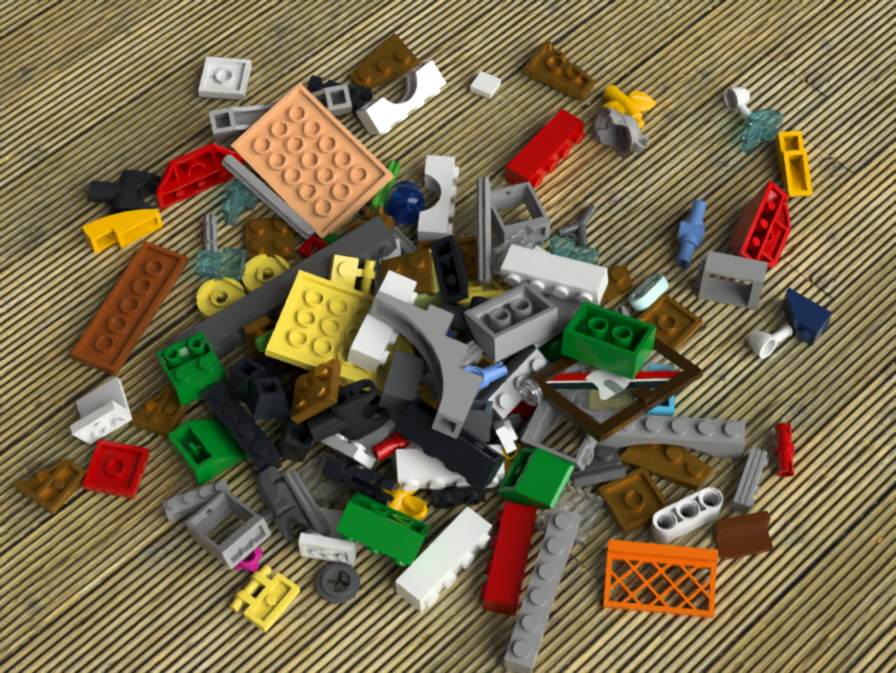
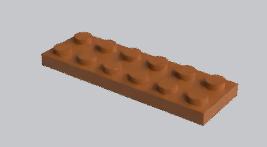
M144 241L70 353L72 359L117 376L189 263L188 257Z

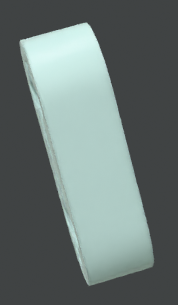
M656 273L648 277L628 297V301L634 311L648 308L669 287L663 273Z

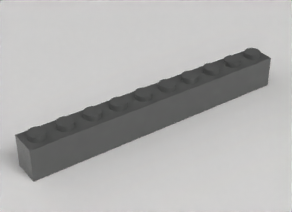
M378 215L167 342L166 346L169 347L203 331L218 359H220L228 351L245 343L244 326L265 315L271 318L273 322L278 321L299 270L328 280L332 254L358 258V268L364 269L365 260L374 261V259L389 256L397 249L395 236Z

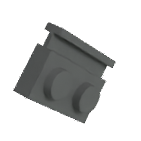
M602 448L594 451L591 463L586 465L583 471L574 468L570 479L573 481L574 487L578 488L626 477V472L615 448Z

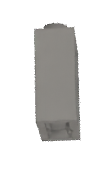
M530 182L491 190V226L503 250L509 249L511 244L522 246L549 239L551 222ZM525 204L532 219L504 226L497 210Z
M708 250L707 259H701L695 286V288L700 289L698 298L757 310L768 262ZM713 274L752 282V285L709 277V275Z
M542 396L521 439L522 443L526 448L538 447L572 462L575 465L574 468L583 471L585 466L589 465L593 459V449L597 441L587 434L576 458L541 444L555 413L558 412L545 402ZM583 410L600 424L603 423L600 416Z
M226 489L221 491L184 523L192 539L230 570L272 535L264 518ZM231 513L245 522L220 545H217L206 536Z

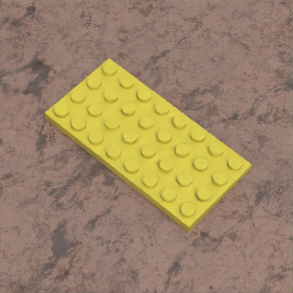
M299 270L270 338L265 355L309 371L335 358L341 363V381L351 384L359 380L369 379L376 385L377 395L381 396L395 350L414 355L411 342L403 334L399 333L395 345H389L387 348L390 354L384 366L379 365L376 373L347 362L350 348L375 296ZM450 329L456 333L454 340L461 342L463 332ZM424 363L423 369L428 370V374L430 372L429 366ZM425 383L423 385L418 384L417 390L421 391L420 398L437 409V400L433 397V391ZM366 387V388H363L362 390H365V391H368V392H369V391L371 390V388H370V387Z

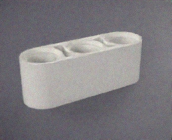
M713 487L704 488L659 510L653 516L650 529L651 537L656 542L667 543L718 517L722 506L723 496L721 492ZM704 502H711L715 506H708ZM682 513H688L692 517H684ZM659 524H665V525H667L669 528H668V529H662V528H660L658 525H659Z

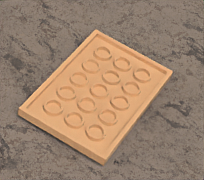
M298 83L231 144V147L239 153L244 161L278 196L315 229V234L323 241L329 233L333 234L394 178L393 174L301 83Z

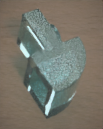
M761 109L751 113L747 117L745 129L740 137L742 140L740 150L749 154L760 140L769 144L780 131L784 115L770 109Z
M238 179L230 182L225 188L227 200H225L222 206L225 224L235 226L243 210L246 209L253 212L260 201Z
M550 237V254L598 266L599 248L574 247L575 239Z
M223 247V253L198 250L195 275L220 278V280H223L222 277H228L240 281L242 276L245 275L248 250Z

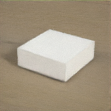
M480 71L471 84L470 91L491 99L501 85V79Z

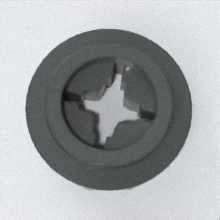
M333 563L326 566L319 573L316 581L317 591L324 601L331 602L333 605L336 603L346 604L350 599H355L360 589V577L352 566L345 563ZM341 576L343 585L346 586H341L338 592H335L332 583H337Z

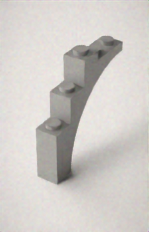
M378 290L370 315L389 324L403 334L420 352L432 373L437 392V412L432 429L457 439L483 377L460 368L468 345L446 336L454 314L431 304L426 311Z

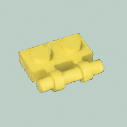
M332 254L328 280L354 289L356 276L362 277L360 291L372 295L370 289L372 279H375L376 271H374L375 261L365 260L364 269L358 268V258Z
M264 564L259 571H255L250 576L251 581L245 588L237 591L234 595L235 599L229 607L238 613L243 606H247L248 608L243 613L244 618L266 633L299 594L300 587L279 572L270 580L268 576L273 571ZM259 587L264 588L256 599L252 597Z

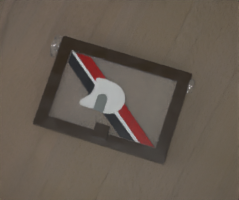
M655 337L653 350L634 380L564 356L520 383L519 392L522 399L530 406H535L544 400L601 443L703 377L704 371Z

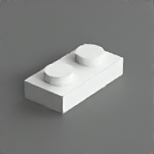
M493 420L495 431L506 452L509 453L517 449L514 440L518 439L510 420Z

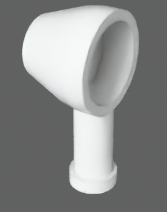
M741 87L727 88L723 95L727 108L732 111L738 110L747 125L754 123L757 118L745 105L750 99L748 90Z
M785 324L772 335L762 331H754L750 335L748 343L754 353L763 359L773 352L778 342L786 337H790L793 334V330L788 324Z

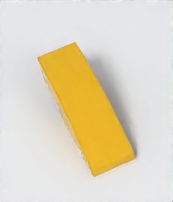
M802 131L778 132L775 137L776 152L788 197L812 196L807 150H804Z
M141 209L106 216L82 226L86 242L96 254L116 242L122 249L163 227L158 209Z

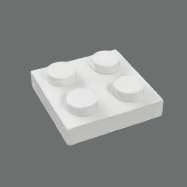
M206 56L198 89L199 97L244 100L252 67L251 60Z

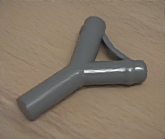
M589 204L577 222L557 229L558 236L571 237L579 243L580 247H586L588 245V238L585 226L597 208ZM577 231L578 237L571 233Z

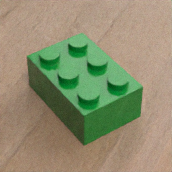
M584 301L563 331L561 354L634 380L653 350L657 326Z
M358 492L348 501L336 531L341 533V537L349 542L356 543L358 541L365 544L366 549L372 553L381 554L382 552L390 556V560L398 565L406 566L407 564L411 566L419 555L431 526Z

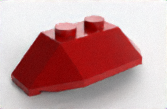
M211 143L170 161L155 192L160 210L234 178L221 164L225 156L231 154L243 165L244 159L239 153Z
M771 180L744 207L729 242L738 256L768 262L767 268H773L777 265L791 231L790 214L787 206L788 195Z

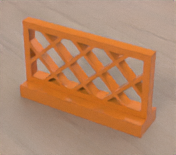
M608 540L603 608L714 618L716 566L718 561L717 549ZM612 560L623 561L630 570L619 578L612 570ZM644 563L651 564L657 571L647 581L637 570ZM670 566L679 567L685 574L675 583L664 573ZM697 569L710 570V578L701 586L691 574ZM631 573H634L643 583L634 592H631L622 582ZM660 575L670 585L661 595L650 585ZM611 576L615 580L613 584H611ZM686 578L698 589L688 598L677 587ZM618 584L628 595L622 602L609 601L610 591ZM707 586H709V594L705 590ZM645 587L656 598L649 605L641 604L635 597ZM672 590L683 600L677 607H669L662 599ZM701 592L708 600V610L696 609L690 601ZM630 599H632L634 603H627V602H628Z

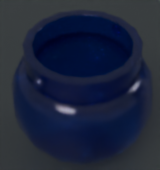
M401 181L393 185L385 198V211L388 216L394 219V222L399 224L416 222L419 219L420 211L425 210V199L422 192L415 183L410 181Z

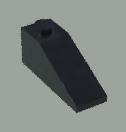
M450 235L429 243L443 303L451 305L469 298L467 266L463 250L454 236Z

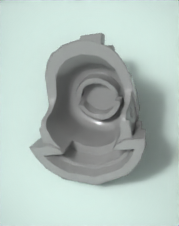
M602 107L597 112L593 125L594 141H599L603 145H612L621 158H626L631 149L640 154L650 140L647 136L639 134L640 127L632 116L620 113L617 110L615 111L610 107Z

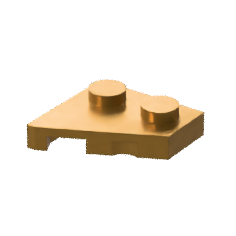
M266 315L243 327L248 355L253 361L265 354V351H258L254 344L255 339L274 329L277 324L276 321L273 322Z
M168 385L157 396L151 397L144 402L143 408L134 414L131 413L132 420L127 424L168 438L167 434L178 428L191 403L181 407Z
M66 458L55 463L51 468H44L36 472L37 476L21 482L20 479L13 485L17 491L54 515L80 487L87 471Z

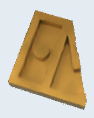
M429 249L381 261L383 281L390 270L416 281L417 284L414 292L419 291L426 293L428 296H435L432 253Z

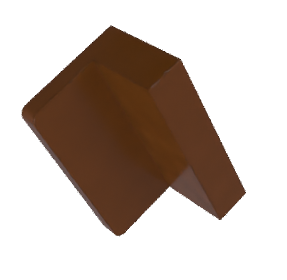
M767 510L715 520L712 534L722 561L772 551L773 545L767 530L770 523Z

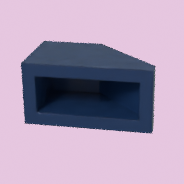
M788 288L786 291L783 308L788 325L793 330L792 335L796 336L798 340L813 346L828 327L832 312L791 288Z

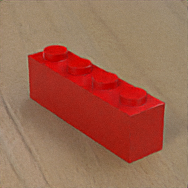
M561 109L506 165L505 181L511 185L530 182L533 189L538 188L543 178L555 170L557 163L569 155L573 146L581 143L585 135L583 132L584 121Z
M505 501L503 511L498 510L496 526L500 528L498 535L493 534L490 550L494 551L493 559H487L485 575H489L487 584L482 583L479 599L484 600L483 610L516 616L536 522L537 507Z

